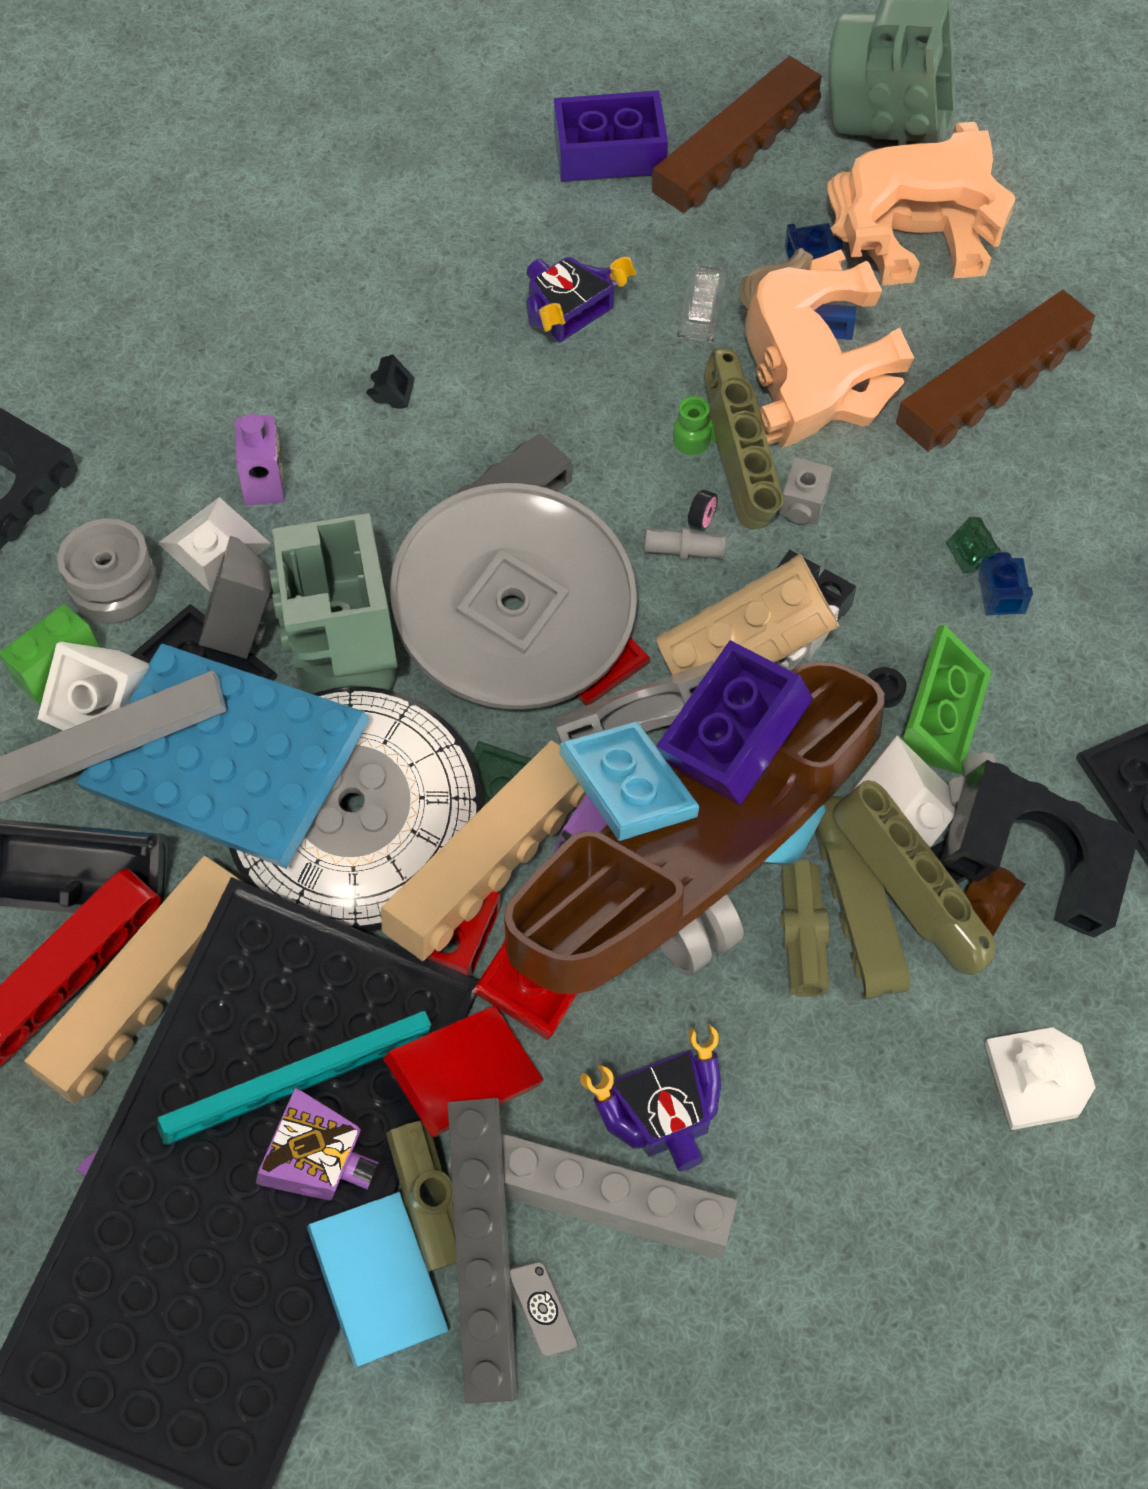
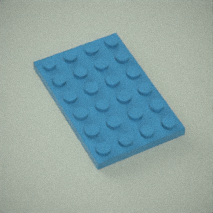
M161 643L148 664L151 668L140 686L132 693L128 704L213 670L220 679L226 712L85 768L76 784L81 789L98 797L287 869L370 719L364 711Z

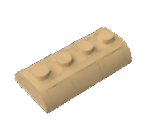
M799 554L768 574L745 585L742 589L703 609L700 613L658 635L656 640L672 675L710 661L715 662L729 640L775 663L840 625L803 556Z

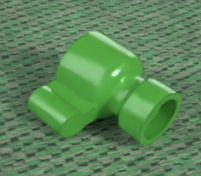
M690 396L683 399L679 404L678 418L674 423L673 443L676 449L686 455L701 454L708 449L710 442H717L712 421L709 419L710 406L705 399L698 396Z

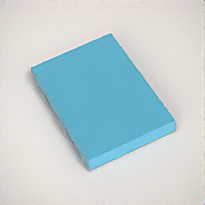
M638 721L560 743L559 754L618 841L698 817L699 805Z
M400 1192L319 1220L307 1226L354 1368L449 1331Z

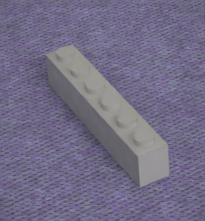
M501 1133L505 1198L723 1260L738 1200ZM450 1157V1160H449V1163H448V1166H447V1167H448L449 1178H450L451 1181H452L451 1157Z

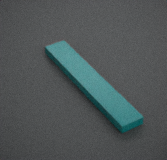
M422 1011L158 1117V1131L162 1142L167 1145L292 1095L294 1089L304 1090L383 1058L389 1051L427 1035L431 1027L425 1011Z

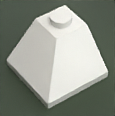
M219 497L161 540L159 545L211 592L230 536L239 538L257 556L271 546V543Z
M59 642L56 644L37 719L64 731L128 705L132 693L140 686L151 667L148 666V663L119 650Z
M898 735L893 737L848 792L850 794L863 781L870 780L880 784L929 847L934 844L952 821L956 810L952 806L949 786Z

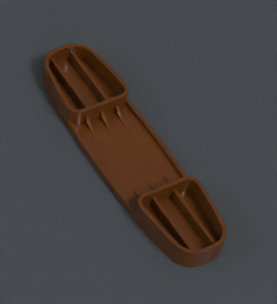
M815 661L801 664L790 671L802 677L813 700L741 805L674 769L675 774L699 805L698 817L618 841L608 825L599 833L584 831L571 836L531 875L507 903L504 915L505 947L510 964L523 976L541 987L556 993L578 994L592 991L630 968L682 930L725 896L799 830L865 759L881 737L884 692L879 684L868 676L835 662Z

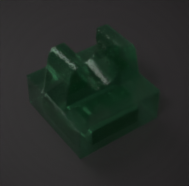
M969 517L946 541L963 573L977 571L982 565L989 564L1001 553V549L995 543L991 532L987 529L981 517Z

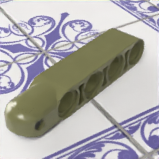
M714 348L709 356L704 373V381L710 400L709 413L737 517L744 527L751 530L761 529L772 520L781 508L783 494L755 393L751 384L744 378L740 360L736 352L730 348ZM716 371L715 378H713L712 372Z
M863 781L834 806L833 814L838 826L918 933L924 939L934 942L958 972L967 975L982 972L990 965L995 955L993 935L974 912L967 896L888 792L875 781ZM979 938L985 940L986 948L981 945Z
M831 796L823 804L825 806V813L815 830V836L822 860H827L830 873H827V878L833 899L838 898L842 912L837 913L844 937L849 938L853 951L849 952L856 979L861 978L865 992H861V996L865 1000L881 997L883 994L888 993L891 995L907 992L910 989L909 971L884 887L834 819V806L844 797Z

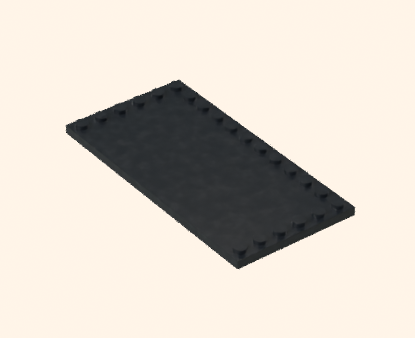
M231 877L0 1350V1415L178 1489H272L340 1325L307 1226L319 1220L392 1195L399 1178L386 1132L405 1124L422 1120L387 1066L384 1057L301 1090L357 1125L361 1131L352 1152L378 1162L368 1189L340 1179L332 1200H324L265 1187L256 1183L260 1166L292 1095L168 1145L163 1144L159 1134L158 1117L422 1011L426 1012L431 1023L428 1032L430 1034L466 1017L475 995L472 991L479 980L427 958L422 961L408 950Z

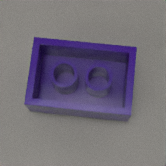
M659 90L554 98V135L561 181L652 175L653 168L667 157L668 139Z
M729 640L656 747L672 768L741 805L813 700V697L800 675Z

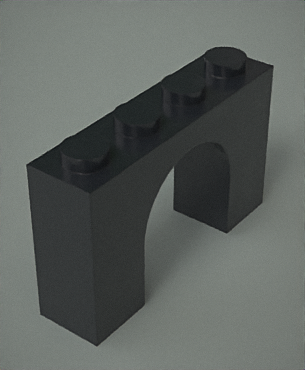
M0 408V465L14 473L16 477L10 491L0 499V549L8 541H15L21 535L24 525L35 514L43 513L49 505L50 498L61 487H68L73 482L78 471L70 448Z
M986 760L966 776L940 862L942 865L979 882L999 869L1013 823L1034 825L1052 837L1059 846L1065 860L1066 879L1055 921L1094 938L1114 928L1117 923L1139 836L1124 829L1116 821L1104 819L1086 810V807L1081 803L1067 800L1049 791L1045 785L1029 781L1011 772L1007 766L1001 763Z

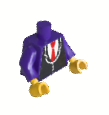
M565 257L551 267L542 259L534 260L526 272L527 276L531 279L529 282V297L526 300L529 325L535 329H544L545 332L550 331L554 338L561 343L613 309L614 285L623 287L627 283V277L637 274L630 257H621L612 262L610 267L603 269L581 264L572 257Z
M710 1024L707 1025L709 1039L705 1043L698 1044L696 1042V1032L693 1027L687 1032L689 1043L698 1051V1054L695 1056L689 1050L613 1080V1074L608 1068L597 1064L602 1078L596 1086L592 1085L588 1074L582 1073L580 1076L581 1085L596 1094L593 1101L610 1134L632 1149L643 1148L648 1157L669 1150L676 1168L680 1172L689 1170L703 1161L694 1139L708 1134L710 1120L718 1112L721 1078L717 1054L712 1052V1050L718 1044L719 1035Z

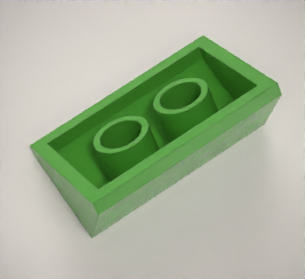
M945 624L939 625L903 741L927 765L962 774V762L967 757L992 671Z

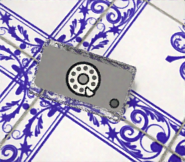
M544 1258L510 1267L512 1304L539 1368L584 1349L547 1259Z

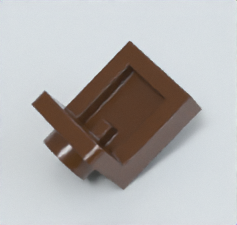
M999 867V869L981 881L976 882L973 880L965 895L970 901L974 912L993 936L1005 915L1020 896L1026 883L1017 879L1009 870Z

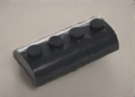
M0 819V906L75 913L114 874L123 869L131 870L161 897V904L163 903L167 884L168 845L164 834Z

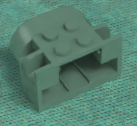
M880 0L877 12L845 11L838 17L831 38L828 74L833 122L839 133L872 136L875 139L899 140V145H910L914 141L930 143L946 141L956 109L952 0Z
M370 513L273 528L277 568L270 569L269 572L273 589L274 609L276 618L279 619L280 623L279 630L283 652L291 651L300 689L311 694L348 686H367L389 690L395 682L398 667Z

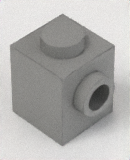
M795 457L783 492V504L780 508V515L786 516L790 521L797 524L812 523L817 525L829 491L833 467Z

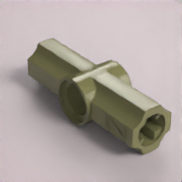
M807 860L794 861L782 866L780 877L783 897L780 927L785 929L782 948L786 949L789 994L798 997H817L828 994L830 981L826 949L829 945L828 911L823 909L820 866Z
M416 1121L386 1132V1136L401 1185L400 1195L408 1217L411 1219L427 1271L431 1272L457 1264L454 1209L452 1206V1181L442 1172L432 1136L422 1121ZM421 1185L427 1186L432 1191L434 1197L432 1207L426 1205L421 1200L419 1194Z

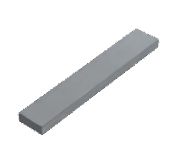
M211 670L0 756V803L226 712L218 675Z

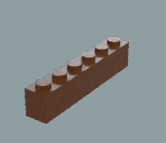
M789 55L653 168L652 193L682 213H685L693 205L696 207L700 206L713 188L725 185L733 171L739 166L742 168L746 167L759 149L762 147L768 148L774 142L779 132L784 128L787 130L791 129L805 110L811 111L817 106L821 98L820 85L822 75Z
M1062 289L901 401L896 424L927 452L938 444L942 447L948 445L965 425L973 427L982 419L986 410L993 405L996 408L1004 405L1011 397L1012 392L1020 386L1023 389L1028 388L1034 383L1041 371L1046 368L1050 370L1056 368L1072 349L1075 351L1083 349L1092 337L1090 331L1095 315Z

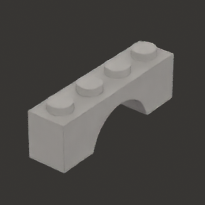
M714 662L704 663L554 717L561 742L638 721L645 732L671 725Z

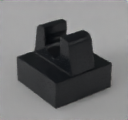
M393 354L382 357L378 370L374 371L370 376L374 382V387L368 389L366 394L376 403H389L392 408L397 409L408 407L415 377Z

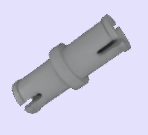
M646 527L644 553L679 555V559L685 560L688 559V556L723 560L726 535L690 532V528L682 527L681 531Z

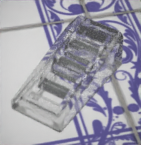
M696 264L692 266L678 325L677 337L714 342L727 291L728 271L726 269ZM689 319L709 322V325L689 322Z

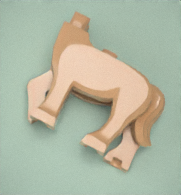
M975 122L955 124L951 139L944 142L899 145L867 151L855 159L851 172L838 173L828 181V201L836 214L835 224L830 228L832 235L842 241L849 242L851 257H861V250L867 251L868 255L878 266L881 286L914 283L920 266L915 255L899 244L894 237L892 229L913 233L943 231L951 254L953 279L986 276L992 258L982 245L978 233L993 247H999L1004 228L1011 217L1015 203L1013 193L991 176L993 155L988 130L979 131Z

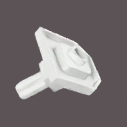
M1053 1027L990 1038L985 1042L1010 1130L1078 1118L1096 1088L1082 1044Z

